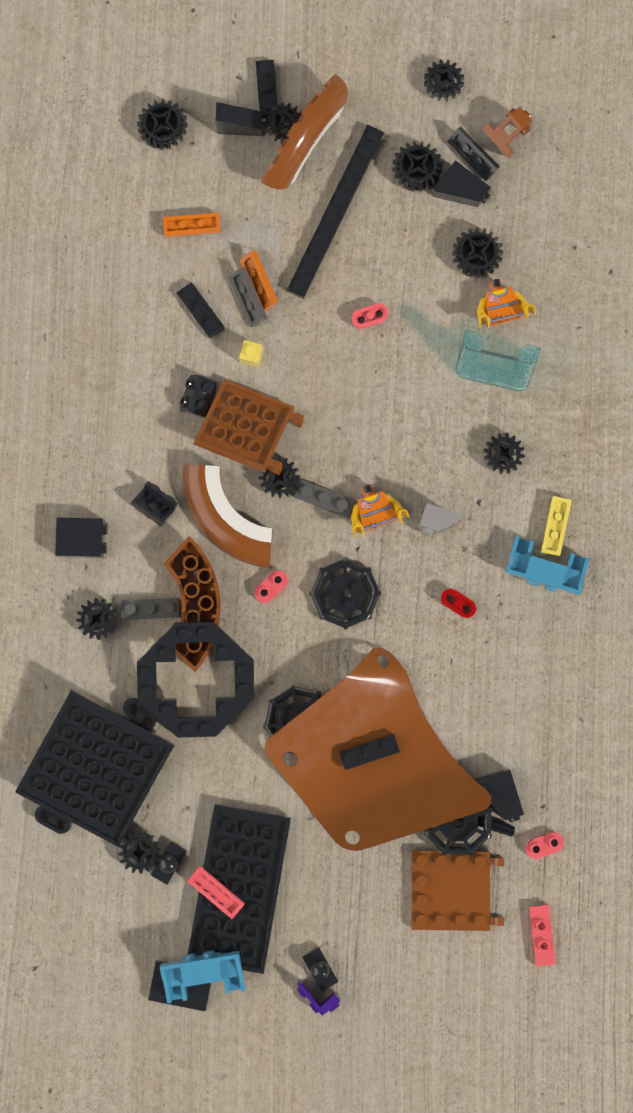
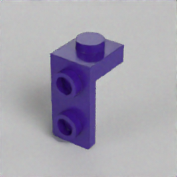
M301 979L297 982V991L303 998L307 997L311 1002L309 1005L316 1014L319 1012L323 1016L328 1011L333 1012L339 1007L340 996L336 991L320 1004Z

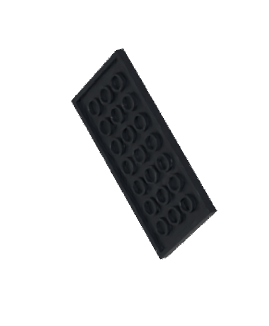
M214 804L203 868L245 904L235 917L231 919L199 892L188 954L199 956L207 951L220 952V954L239 951L243 971L264 974L291 817Z

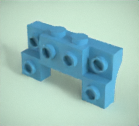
M515 536L505 573L527 580L526 584L532 586L543 585L545 590L556 592V590H563L576 595L581 594L590 558H583L570 553L566 566L530 556L534 541H527Z
M207 951L199 956L188 954L181 958V961L162 963L160 965L167 1004L177 999L186 1001L188 998L187 986L224 981L226 994H230V991L241 989V992L246 990L239 951L224 954Z

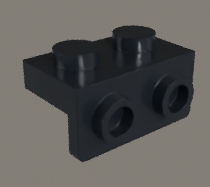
M190 375L185 383V393L180 400V411L206 418L217 382L200 375Z
M147 481L144 488L132 500L131 505L162 527L175 512L178 503L172 496L166 495L156 484Z

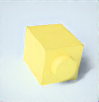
M244 340L239 356L240 363L258 368L263 353V345Z

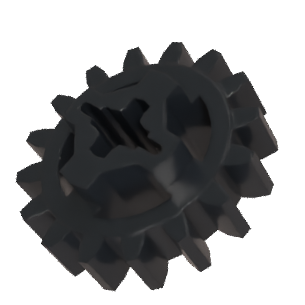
M440 59L438 65L433 62L432 68L427 67V73L424 74V86L427 87V93L432 92L431 98L438 96V101H441L442 97H444L445 101H448L449 96L455 99V93H461V88L464 85L462 81L464 80V75L460 74L461 68L456 69V62L450 65V60L443 63L442 59ZM431 78H433V81L436 83L435 86L432 84Z
M282 102L279 106L275 105L267 113L269 117L265 121L269 125L266 126V129H271L269 136L274 135L275 142L280 139L282 144L286 138L289 139L286 135L293 124L297 123L302 111L297 112V106L291 108V103L285 106L284 102Z
M498 433L497 439L494 436L490 438L492 443L486 442L485 445L488 448L484 449L483 452L487 455L484 456L483 460L489 461L486 465L487 467L493 466L492 472L498 469L500 475L504 470L507 474H510V469L513 471L517 470L516 464L522 465L519 459H524L525 455L521 454V452L525 448L519 447L521 440L516 442L515 435L509 438V433H506L504 437H502L501 433ZM502 442H508L510 445H505ZM493 447H494V449H495V451H496L494 457H492V455H491V451H492V448H493ZM514 450H516V459H515V461H514V458L512 457V454H513V451H514ZM502 451L508 452L506 456H500V453ZM502 462L505 463L506 466H501L497 463Z
M277 457V461L282 462V466H284L280 475L284 474L283 481H276V474L268 468L265 473L261 472L263 476H259V480L264 481L260 486L261 488L266 487L264 491L266 494L271 492L272 498L275 494H278L279 499H281L282 494L289 497V491L295 492L293 486H299L296 480L300 479V475H295L299 469L292 468L294 462L288 464V458L281 461L280 457ZM290 472L292 473L291 483L289 482V480H287V476ZM268 473L272 476V480L269 482V484L267 483ZM281 486H283V487L285 488V489H283V490H276V489H275L276 487H281Z
M98 598L94 599V603L87 600L88 606L81 605L83 611L77 612V614L81 615V618L76 619V622L81 623L78 629H84V636L89 633V639H93L95 635L97 640H101V635L108 638V632L114 633L112 627H118V624L114 623V620L119 619L118 616H114L117 609L111 610L113 604L108 603L105 605V599H102L101 603H99ZM96 606L102 607L99 611L91 609ZM108 613H109V615H110V623H109V624L107 623V619H106V616L108 615ZM86 615L88 616V619H89V622H88L87 625H86V623H85V617H86ZM95 615H97V616H100V615H101V617H100L101 623L96 622V623L94 624V622H95L94 616H95ZM96 627H101L104 629L100 632H93V630H95Z
M140 830L136 831V836L131 832L129 833L130 839L123 838L125 845H119V848L123 849L122 852L118 853L119 856H123L120 863L126 862L125 869L132 867V873L139 869V873L142 874L144 868L149 872L151 870L150 865L154 867L157 865L154 860L160 859V856L156 855L161 851L160 848H156L159 841L153 842L154 835L147 837V831L141 835ZM135 840V846L132 849H127L129 844ZM143 840L147 841L151 847H147ZM139 847L142 851H144V853L141 855V858L139 857V854H135V851ZM152 855L150 861L145 864L146 856ZM128 857H132L136 864L132 863Z

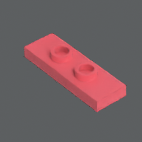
M199 866L187 880L188 883L231 919L235 917L245 904L202 866Z
M549 905L529 906L535 965H554L556 962Z

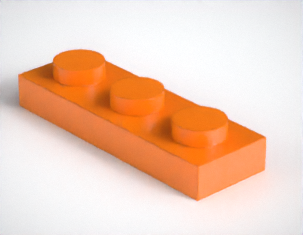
M219 212L163 217L164 237L221 233Z
M252 251L239 261L242 268L246 267L263 309L266 311L278 303V300L257 252Z

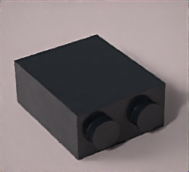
M57 517L55 556L64 558H104L108 548L107 542H104L105 535H108V523H105L103 518Z

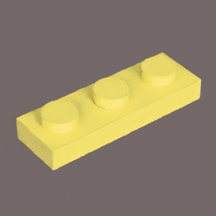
M552 497L540 553L560 556L572 500Z

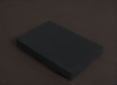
M156 960L148 1000L167 1004L160 965L168 962ZM211 983L187 986L188 998L186 1001L177 999L168 1003L169 1005L206 1012Z

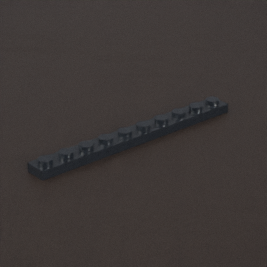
M367 124L287 288L288 293L304 300L384 136L383 131Z

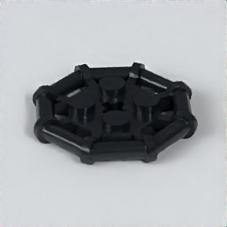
M343 558V560L318 569L319 573L311 592H309V596L313 599L320 620L323 619L347 630L353 625L372 619V613L382 593L379 591L370 567H365L347 558ZM343 568V574L334 578L329 575V573ZM347 568L362 574L357 578L347 574ZM326 577L330 582L327 586L326 591L320 592L321 586ZM364 577H366L371 591H365L361 582ZM347 588L351 596L343 599L340 591ZM320 596H326L330 607L326 611ZM371 596L367 608L364 610L361 607L364 597ZM332 609L343 613L344 620L329 613ZM358 609L362 613L347 620V614Z
M291 685V688L273 699L270 698L263 729L267 731L270 737L276 733L274 727L282 729L321 698V692ZM293 695L294 702L284 708L279 705ZM297 695L309 697L312 700L310 703L297 701ZM278 708L281 710L279 723L273 724L275 711Z
M489 806L481 812L462 817V826H454L453 823L455 821L453 820L438 825L435 828L426 829L423 831V834L433 842L444 856L446 854L473 856V853L492 837L491 817L493 808ZM484 815L483 830L478 828V816ZM441 831L447 838L446 844L439 839L435 832ZM476 832L479 833V834H481V835L469 846V843H468L467 840H468L470 837H472ZM452 841L464 842L465 847H452L450 844Z

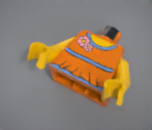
M500 279L492 280L489 282L491 291L485 293L477 308L478 328L481 329L482 324H486L487 328L492 325L521 319L523 312L525 318L528 319V313L536 315L535 306L529 304L512 287L502 288Z
M372 484L361 487L364 498L357 500L351 515L353 537L356 538V533L358 532L362 533V537H364L365 531L397 521V519H399L400 523H403L401 518L406 516L410 519L409 513L390 494H384L383 491L375 494Z

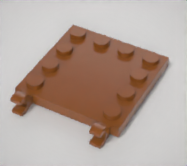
M224 379L194 440V445L265 473L268 468L274 474L280 475L283 463L272 459L288 422L290 421L296 427L301 428L305 416L293 412L294 406Z
M412 850L411 929L490 931V925L504 926L503 916H490V866H504V858L490 857V851H475L473 856L469 857V855L446 854L444 856L440 850Z

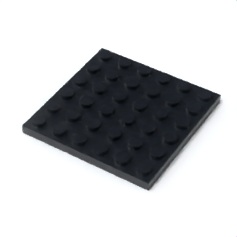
M71 689L15 793L119 847L175 744Z

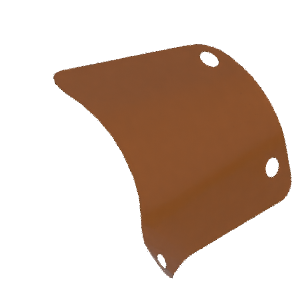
M383 648L372 649L345 679L271 736L265 743L264 751L271 763L295 790L335 843L347 850L359 851L481 812L491 804V796L488 791L478 784L457 763L432 729L419 706L406 670L391 652ZM384 655L388 658L389 664L387 667L379 666L377 662L378 656ZM391 734L395 735L400 753L344 770L339 751ZM286 752H293L297 756L295 765L288 766L284 763L283 755ZM356 831L360 837L359 842L356 844L348 843L345 838L346 833Z

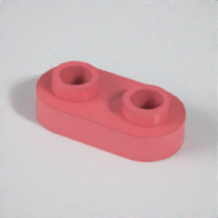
M377 303L358 309L352 315V324L357 329H365L381 324L388 318V308L384 304ZM376 312H381V313H382V316H381V317H377V316L375 315V313H376ZM362 317L365 321L363 323H359L357 319Z
M280 570L272 572L256 587V599L261 603L270 602L286 587L288 583L287 575ZM275 577H281L282 581L280 583H275ZM267 590L268 595L265 597L261 596V591Z
M550 832L529 840L525 845V851L529 857L539 859L560 851L563 848L564 840L558 833ZM556 839L557 845L552 846L551 840ZM534 846L539 847V851L536 853L532 850Z

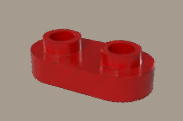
M450 588L441 594V603L460 617L470 618L476 613V604L457 590ZM448 595L453 596L454 599L452 602L447 601ZM465 605L470 608L467 613L463 611V606Z

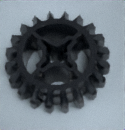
M162 98L161 103L154 100V105L148 103V109L142 108L143 114L138 115L141 121L137 122V126L140 127L138 132L142 134L141 139L143 141L146 140L148 146L153 144V148L156 149L159 145L163 151L164 146L171 149V144L177 146V140L183 141L182 135L187 134L185 130L188 127V123L185 122L187 116L183 115L184 110L182 108L179 109L177 103L172 106L171 100L166 104ZM173 117H175L178 121L175 130L171 125ZM150 119L154 124L152 133L148 130ZM160 123H162V124H163V123H166L165 126H163V125H162V127L159 126Z
M413 141V146L407 142L406 149L400 147V153L395 154L396 159L392 162L394 165L392 172L396 173L394 175L395 179H400L398 181L399 185L405 183V190L409 186L412 187V192L415 191V188L422 192L423 187L429 190V184L435 186V180L440 179L439 174L443 171L441 168L443 161L439 160L441 158L440 154H435L436 148L430 150V143L425 147L423 146V141L420 142V145ZM414 154H420V155H423V156H421V157H416V156H414ZM405 159L410 166L407 173L404 172L402 167ZM428 160H430L433 167L430 174L425 167ZM419 176L422 179H414L412 177Z
M476 227L475 232L471 228L468 229V234L462 232V238L457 237V243L453 245L455 249L452 251V256H455L453 262L459 263L456 268L461 269L463 267L462 274H466L468 271L470 272V278H472L473 273L476 274L477 279L480 278V273H482L483 277H487V271L493 274V268L498 269V263L502 262L503 259L500 257L503 255V250L500 249L502 243H496L499 238L498 236L492 238V231L486 234V228L482 232H479V227ZM474 240H481L484 243L478 244ZM465 244L469 246L468 249L470 251L466 258H464L462 252ZM489 248H491L493 254L490 262H488L485 254ZM475 250H477V252L479 250L481 252V255H475ZM478 262L483 266H474L471 263Z

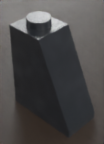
M216 102L215 123L218 134L262 136L263 130H266V118H263L262 111Z
M455 160L434 186L431 195L435 198L479 207L481 203L485 204L489 200L491 187Z
M510 769L474 779L488 791L491 796V805L504 820H509V822L520 820V816L524 815Z

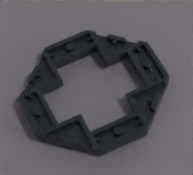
M214 621L175 622L137 660V701L177 738L216 737L254 699V658L246 653ZM215 642V661H234L235 697H215L216 716L177 717V698L157 699L156 662H176V643Z

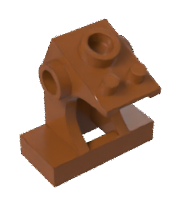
M521 107L516 110L515 108L511 109L506 114L507 118L496 128L489 123L482 128L508 158L515 153L509 146L519 134L524 136L531 130L532 117L528 111L523 110ZM513 122L517 129L509 136L504 128Z

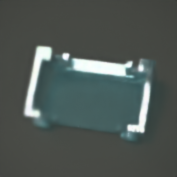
M465 330L455 366V372L458 377L520 392L529 386L541 347L524 346L519 353V358L482 350L481 336L476 332Z

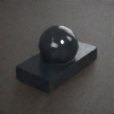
M170 841L151 876L168 885L188 850Z
M320 947L302 956L321 992L339 982Z

